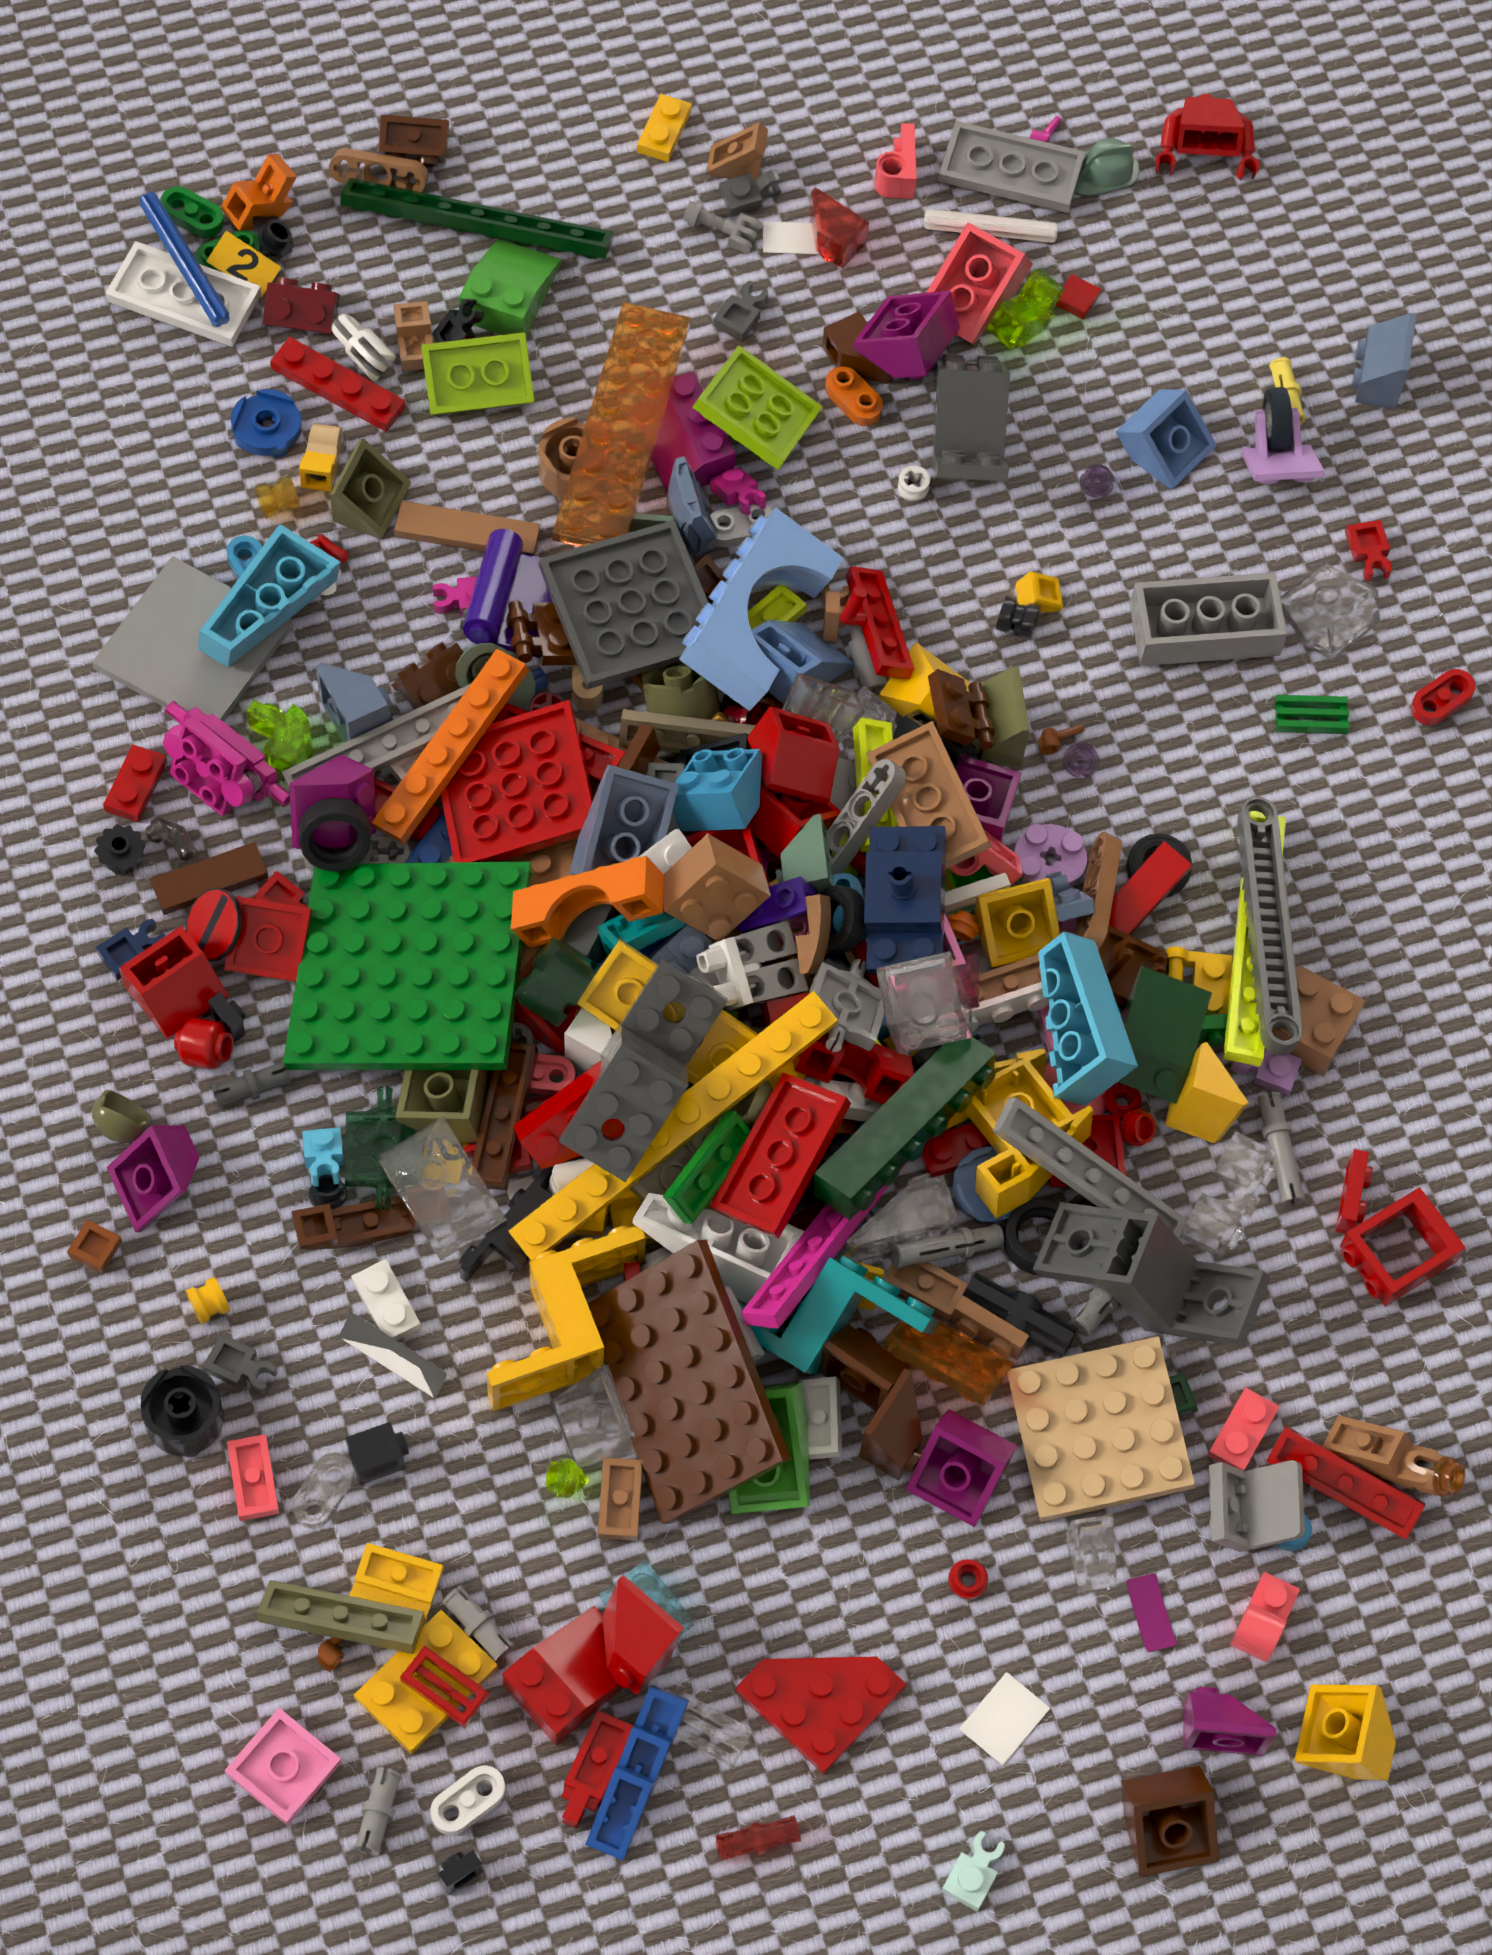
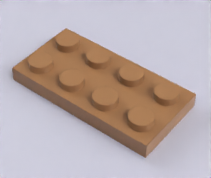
M933 721L866 753L872 767L881 759H888L905 770V784L890 805L899 827L945 826L946 869L992 847Z

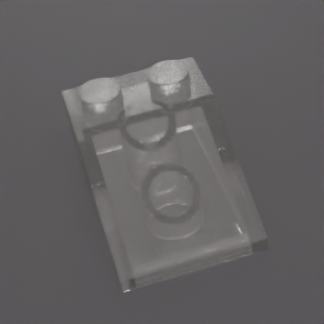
M444 1116L378 1156L380 1165L440 1261L507 1220Z
M923 1174L910 1179L908 1185L846 1241L834 1259L840 1261L842 1256H845L854 1261L861 1262L890 1254L893 1244H902L945 1235L957 1221L958 1216L944 1175L931 1178L930 1174Z

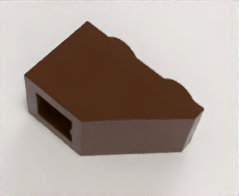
M860 311L824 327L822 348L835 367H849L855 370L863 379L884 384L893 381L891 375L854 350L853 342L868 323Z

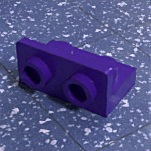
M801 876L769 886L771 896L737 926V930L744 934L807 914L805 897L818 895V891Z

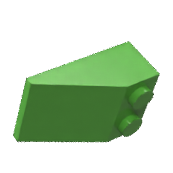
M498 238L471 271L459 296V306L464 299H476L477 303L473 306L472 312L473 310L484 311L485 314L483 319L473 326L500 335L525 332L527 337L558 272L562 259Z
M803 1381L763 1385L791 1460L730 1492L731 1514L810 1506L808 1417Z

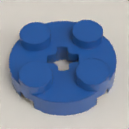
M272 389L256 391L257 395L251 396L246 399V396L241 398L231 413V426L236 445L249 453L259 456H273L277 458L285 456L289 448L297 442L302 431L301 414L294 405L292 398L283 392ZM267 418H272L273 425L271 427L264 428L258 424L259 421L265 422Z

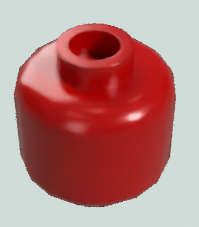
M201 1018L189 1019L182 1029H179L175 1034L174 1048L178 1051L181 1062L189 1067L208 1070L218 1069L232 1055L233 1036L222 1022Z

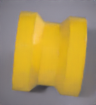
M215 1277L207 1279L205 1285L200 1288L191 1287L185 1290L201 1325L209 1322L211 1316L217 1313L225 1314L231 1311Z

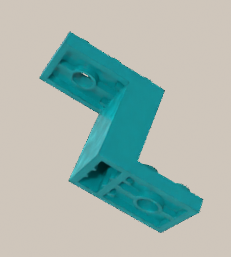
M842 1256L840 1261L829 1257L787 1329L783 1326L779 1328L750 1326L761 1346L805 1373L818 1374L823 1345L850 1321L863 1297L925 1334L932 1335L939 1321L931 1317L935 1311L934 1309L916 1298L909 1297L907 1301L898 1297L901 1291L900 1288L877 1276L872 1281L865 1276L868 1271L867 1268L849 1257ZM737 1299L741 1309L743 1310L747 1304Z

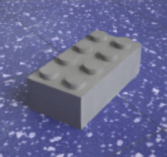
M1276 572L1138 582L1134 585L1129 605L1140 666L1281 655L1287 637V630Z

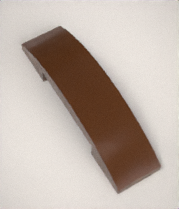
M443 1181L405 1188L404 1195L331 1209L329 1203L291 1211L299 1249L307 1250L345 1248L380 1242L427 1229L451 1219L452 1216Z

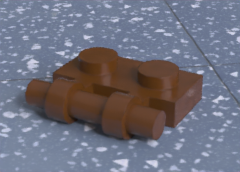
M514 600L509 603L507 622L514 635L511 639L512 650L517 654L519 661L528 663L532 660V655H540L542 666L577 665L553 602L533 603L532 613H527L523 609L521 601ZM527 631H535L536 637H532Z
M936 669L928 675L940 737L964 746L978 739L980 749L988 750L994 746L992 736L995 734L993 721L988 717L987 708H989L990 703L987 693L983 692L982 683H970L967 691L963 678L940 669Z

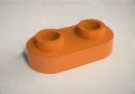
M842 366L832 369L827 374L825 384L827 396L851 421L860 426H870L880 420L883 401L877 392L855 370ZM839 380H845V381H848V382H846V383H841V382H839ZM862 402H868V403H870L871 405H869V406H864V405H862L861 403H862Z

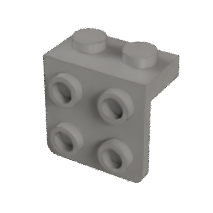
M1290 1460L1248 1471L1223 1462L1209 1465L1210 1481L1208 1483L1211 1509L1209 1528L1212 1542L1238 1552H1243L1303 1537L1305 1533L1302 1466L1299 1462Z

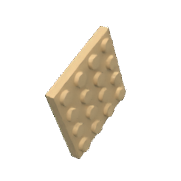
M1159 1336L1006 1370L1040 1522L1195 1489V1482Z

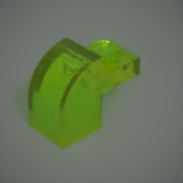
M1041 268L1033 270L1016 298L1002 301L986 329L1010 350L1028 344L1052 321L1056 315L1052 310L1065 289Z
M256 700L252 701L246 710L248 725L250 729L270 738L263 748L267 764L282 774V771L312 758L313 741L310 722L306 714L298 706L292 704L287 713L283 714L273 704L266 703L264 705Z

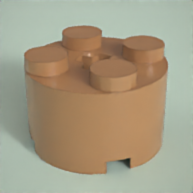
M577 418L560 419L549 425L542 434L538 447L539 478L543 486L551 494L557 496L559 501L571 503L575 500L586 499L596 494L607 484L609 472L608 440L602 429L590 421L586 424L577 422Z

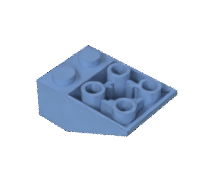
M767 620L751 630L762 652L780 669L768 692L788 707L854 666L851 660L829 643L823 641L821 637L801 622Z

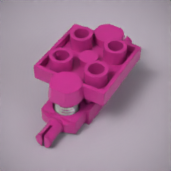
M171 701L166 706L165 713L180 724L171 728L165 734L163 740L164 749L173 758L169 774L200 798L206 805L223 817L232 811L233 806L239 807L252 801V798L260 802L270 796L282 807H286L290 803V793L278 784L277 772L265 762L266 755L213 713L207 716L197 707L187 712L176 701Z

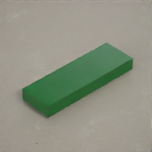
M726 1111L663 1195V1198L683 1223L693 1224L722 1185L751 1131L736 1111Z

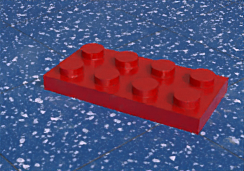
M782 1072L710 1207L721 1215L779 1239L851 1105L849 1099Z

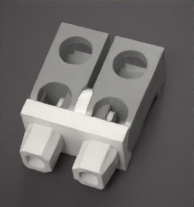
M788 920L723 939L709 945V949L696 955L699 970L703 974L716 971L720 985L712 986L711 988L728 998L724 1006L727 1008V1011L808 991L805 976L800 974L798 958L765 967L761 965L781 960L797 953ZM777 933H779L783 939V949H781ZM788 969L792 972L794 976L793 986L788 973Z

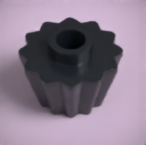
M116 824L112 829H104L103 836L96 838L98 846L94 849V852L99 857V863L116 875L120 873L127 875L128 872H134L135 868L140 865L144 857L143 851L146 843L141 839V832L133 831L132 826L122 827Z

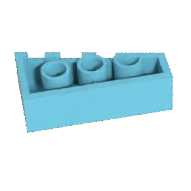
M279 524L201 628L198 650L229 668L335 583L338 578L340 561Z
M1063 932L1038 952L1043 997L1049 1000L1048 1016L1045 1017L1047 1031L1052 1032L1054 1051L1049 1052L1051 1067L1056 1068L1058 1082L1053 1084L1054 1098L1086 1106L1138 1067L1095 941Z

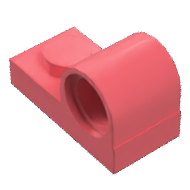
M901 123L900 137L893 138V151L886 152L877 159L874 186L878 194L883 197L914 199L917 179L915 124Z
M986 830L984 831L992 847L949 867V870L958 876H969L977 872L985 864V867L993 876L1006 873L1012 885L1023 875L1020 856Z
M1263 1572L1230 1645L1267 1663L1283 1632L1288 1615L1300 1589Z

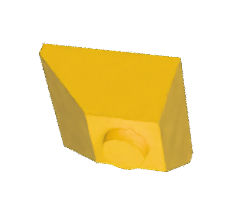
M915 642L909 650L915 669L910 679L891 677L877 697L902 716L920 709L936 720L928 675L936 669H940L960 678L963 677ZM964 679L968 691V685L970 684V682Z
M1311 1684L1294 1761L1304 1766L1351 1779L1388 1781L1396 1740L1382 1689L1377 1685Z

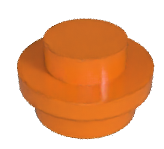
M960 910L956 914L947 915L956 939L973 942L974 937L980 935L981 926L977 923L978 919L974 915Z

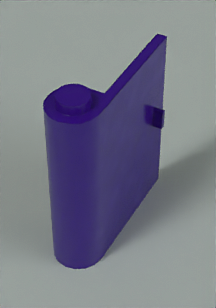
M497 529L490 533L463 625V633L466 638L475 644L493 643L506 651L513 652L511 639L514 635L507 622L509 603L514 600L521 601L523 609L527 613H532L533 603L553 601L538 566L539 558L542 557L522 553L523 540L517 533L509 529ZM527 631L532 637H536L535 631ZM532 655L533 657L540 658V655Z

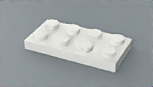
M135 241L105 295L107 302L233 347L261 296V286L200 264L229 312V322L220 327H215L170 254Z

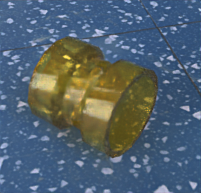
M289 475L278 478L277 482L273 483V487L266 482L255 485L258 503L265 519L275 517L279 511L278 508L289 512L300 509L297 492Z

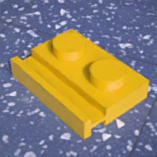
M367 1543L349 1596L424 1611V1623L426 1624L444 1566Z

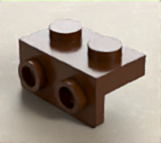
M381 115L379 144H377L376 152L377 154L416 160L425 167H438V162L446 163L449 120Z
M440 642L425 652L428 659L418 666L415 662H412L398 671L396 674L399 679L392 683L391 686L395 691H402L414 710L461 688L458 685L455 672L456 664L463 654V650L457 642L447 646Z

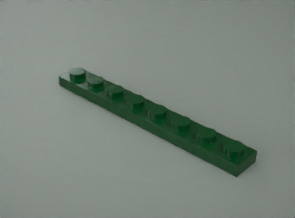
M349 178L341 192L340 205L351 207L359 212L372 211L382 213L389 218L402 217L416 220L423 225L436 224L446 226L456 232L470 231L480 233L491 239L504 238L514 240L518 244L525 246L538 245L548 247L554 252L567 251L582 254L588 259H606L613 242V231Z

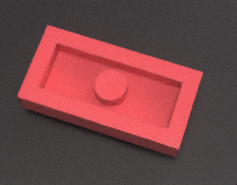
M1245 1387L1207 1456L1217 1462H1223L1245 1470L1280 1406Z
M266 1434L227 1441L239 1520L244 1521L279 1514Z

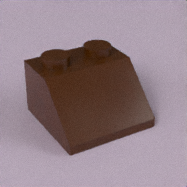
M847 1323L823 1345L819 1373L825 1377L836 1376L840 1381L842 1389L877 1412L903 1370L906 1368L911 1371L912 1367L908 1365L907 1359L893 1349L887 1351L877 1344L875 1337L870 1332L860 1327L855 1329Z
M1200 1765L1121 1781L1124 1818L1140 1877L1219 1861L1214 1791Z

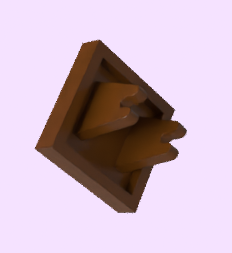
M1108 925L1107 935L1098 952L1116 1004L1125 1008L1141 965L1164 974L1168 954Z

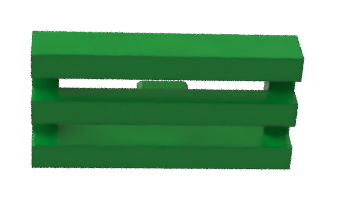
M1276 695V732L1348 734L1350 729V723L1348 722L1349 709H1347L1348 697ZM1284 717L1304 718L1305 720L1333 718L1339 719V721L1284 720Z

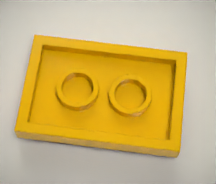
M442 1610L423 1626L413 1654L398 1651L354 1694V1699L411 1755L449 1718L400 1681V1676L424 1645L480 1686L498 1670V1664ZM426 1659L422 1663L424 1667L466 1698L472 1695L471 1692ZM415 1672L413 1674L414 1678L456 1709L461 1706Z

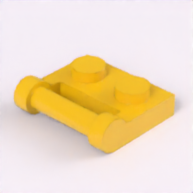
M1179 946L1167 948L1168 958L1166 963L1169 964L1168 976L1183 981V967L1193 968L1192 985L1212 992L1206 1015L1228 1014L1233 955L1188 951Z

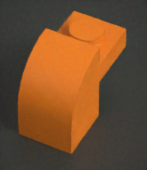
M268 154L255 180L234 182L220 208L239 231L256 230L252 223L254 216H278L279 219L290 208L293 201L289 198L288 193L297 176L279 154Z

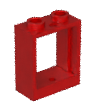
M1420 1187L1346 1232L1340 1244L1341 1254L1346 1263L1351 1268L1356 1267L1364 1278V1285L1369 1294L1375 1299L1379 1298L1385 1307L1458 1262L1466 1248ZM1405 1214L1434 1252L1435 1256L1394 1281L1363 1239Z

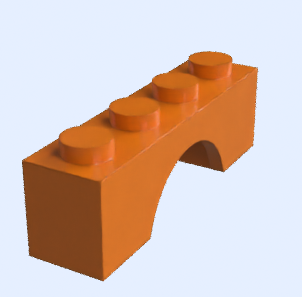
M647 856L634 857L621 863L601 866L595 870L576 875H567L561 879L534 884L528 888L513 891L511 930L531 948L562 940L572 921L585 910L597 905H613L628 922L662 914L664 874Z

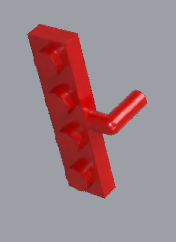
M850 566L845 578L851 595L840 615V621L845 625L862 628L876 675L910 679L915 669L883 571Z

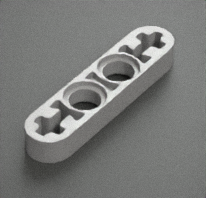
M881 759L873 765L827 831L833 875L843 873L869 837L870 827H876L903 788L906 780L905 770L891 760ZM871 800L869 811L866 815L861 816L862 806ZM850 831L847 843L840 847L839 842L842 835Z

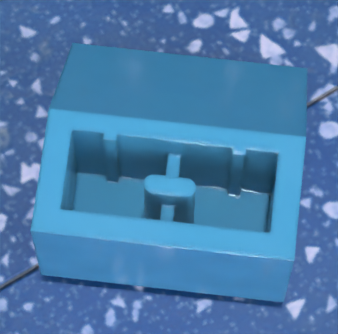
M734 748L727 751H711L706 749L695 752L675 781L676 784H679L673 807V814L680 831L745 829L760 807L762 753L760 749L744 750L743 748Z

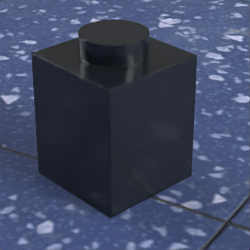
M391 1421L345 1437L347 1450L360 1485L405 1469L403 1456L409 1454L408 1446L402 1431L395 1434Z

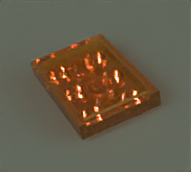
M902 1320L887 1335L882 1348L892 1353L895 1358L901 1362L913 1365L925 1372L931 1380L948 1385L958 1391L966 1400L977 1402L982 1406L986 1405L1014 1365L1012 1361L938 1320L939 1323L932 1335L922 1333Z

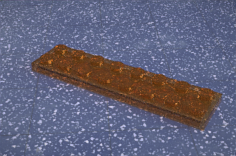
M625 302L622 303L552 533L553 541L581 547L629 533L689 331L690 317Z

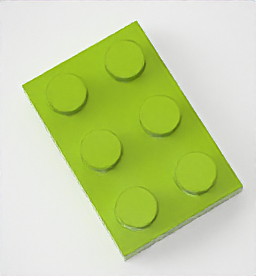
M525 332L421 345L430 416L534 403Z

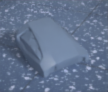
M682 456L677 458L673 465L666 498V509L669 516H674L687 552L693 556H698L708 552L707 541L718 536L709 512L705 511L708 508V502L699 481L696 482L694 471L686 458Z

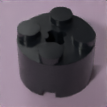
M180 1366V1368L168 1371L167 1369L156 1373L143 1389L141 1395V1415L151 1441L162 1451L187 1458L195 1457L211 1446L218 1438L224 1424V1409L214 1380L201 1369L193 1366ZM187 1407H189V1411L184 1413ZM180 1410L183 1412H181L180 1414H176L175 1411Z

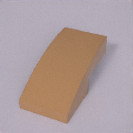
M428 302L393 304L401 370L424 369L421 345L433 343Z
M820 894L805 897L810 934L795 936L800 974L804 975L816 974L820 964L824 961L830 937V896Z

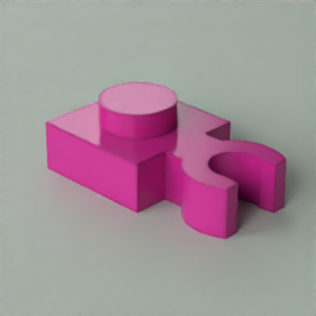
M742 468L729 469L720 475L710 478V490L728 506L738 503L742 514L750 515V505L752 504L758 505L761 509L766 508L764 492L758 490V482Z
M477 577L457 578V587H451L445 583L433 585V597H446L443 601H434L435 613L444 614L455 607H459L460 616H462L465 608L469 607Z

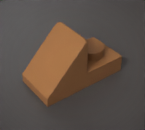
M758 122L711 145L706 173L710 176L728 179L751 173L753 180H757L759 178L762 157H764L768 128Z

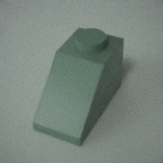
M821 814L813 815L780 854L782 869L776 870L778 883L801 876L819 894L825 888L834 886L828 832Z

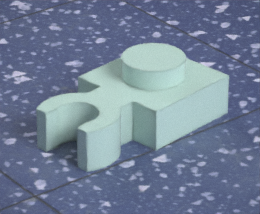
M980 1831L975 1836L972 1843L973 1857L971 1858L961 1852L941 1892L977 1912L998 1873L989 1868L988 1865L999 1860L1005 1847V1843L1000 1841L995 1851H984L981 1847V1842L986 1833Z

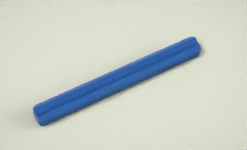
M152 191L142 194L139 198L142 210L209 320L215 327L227 324L230 320L228 310L159 197Z

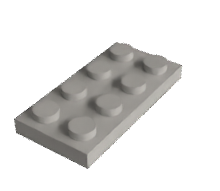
M955 121L939 172L938 182L1069 213L1085 159V151Z

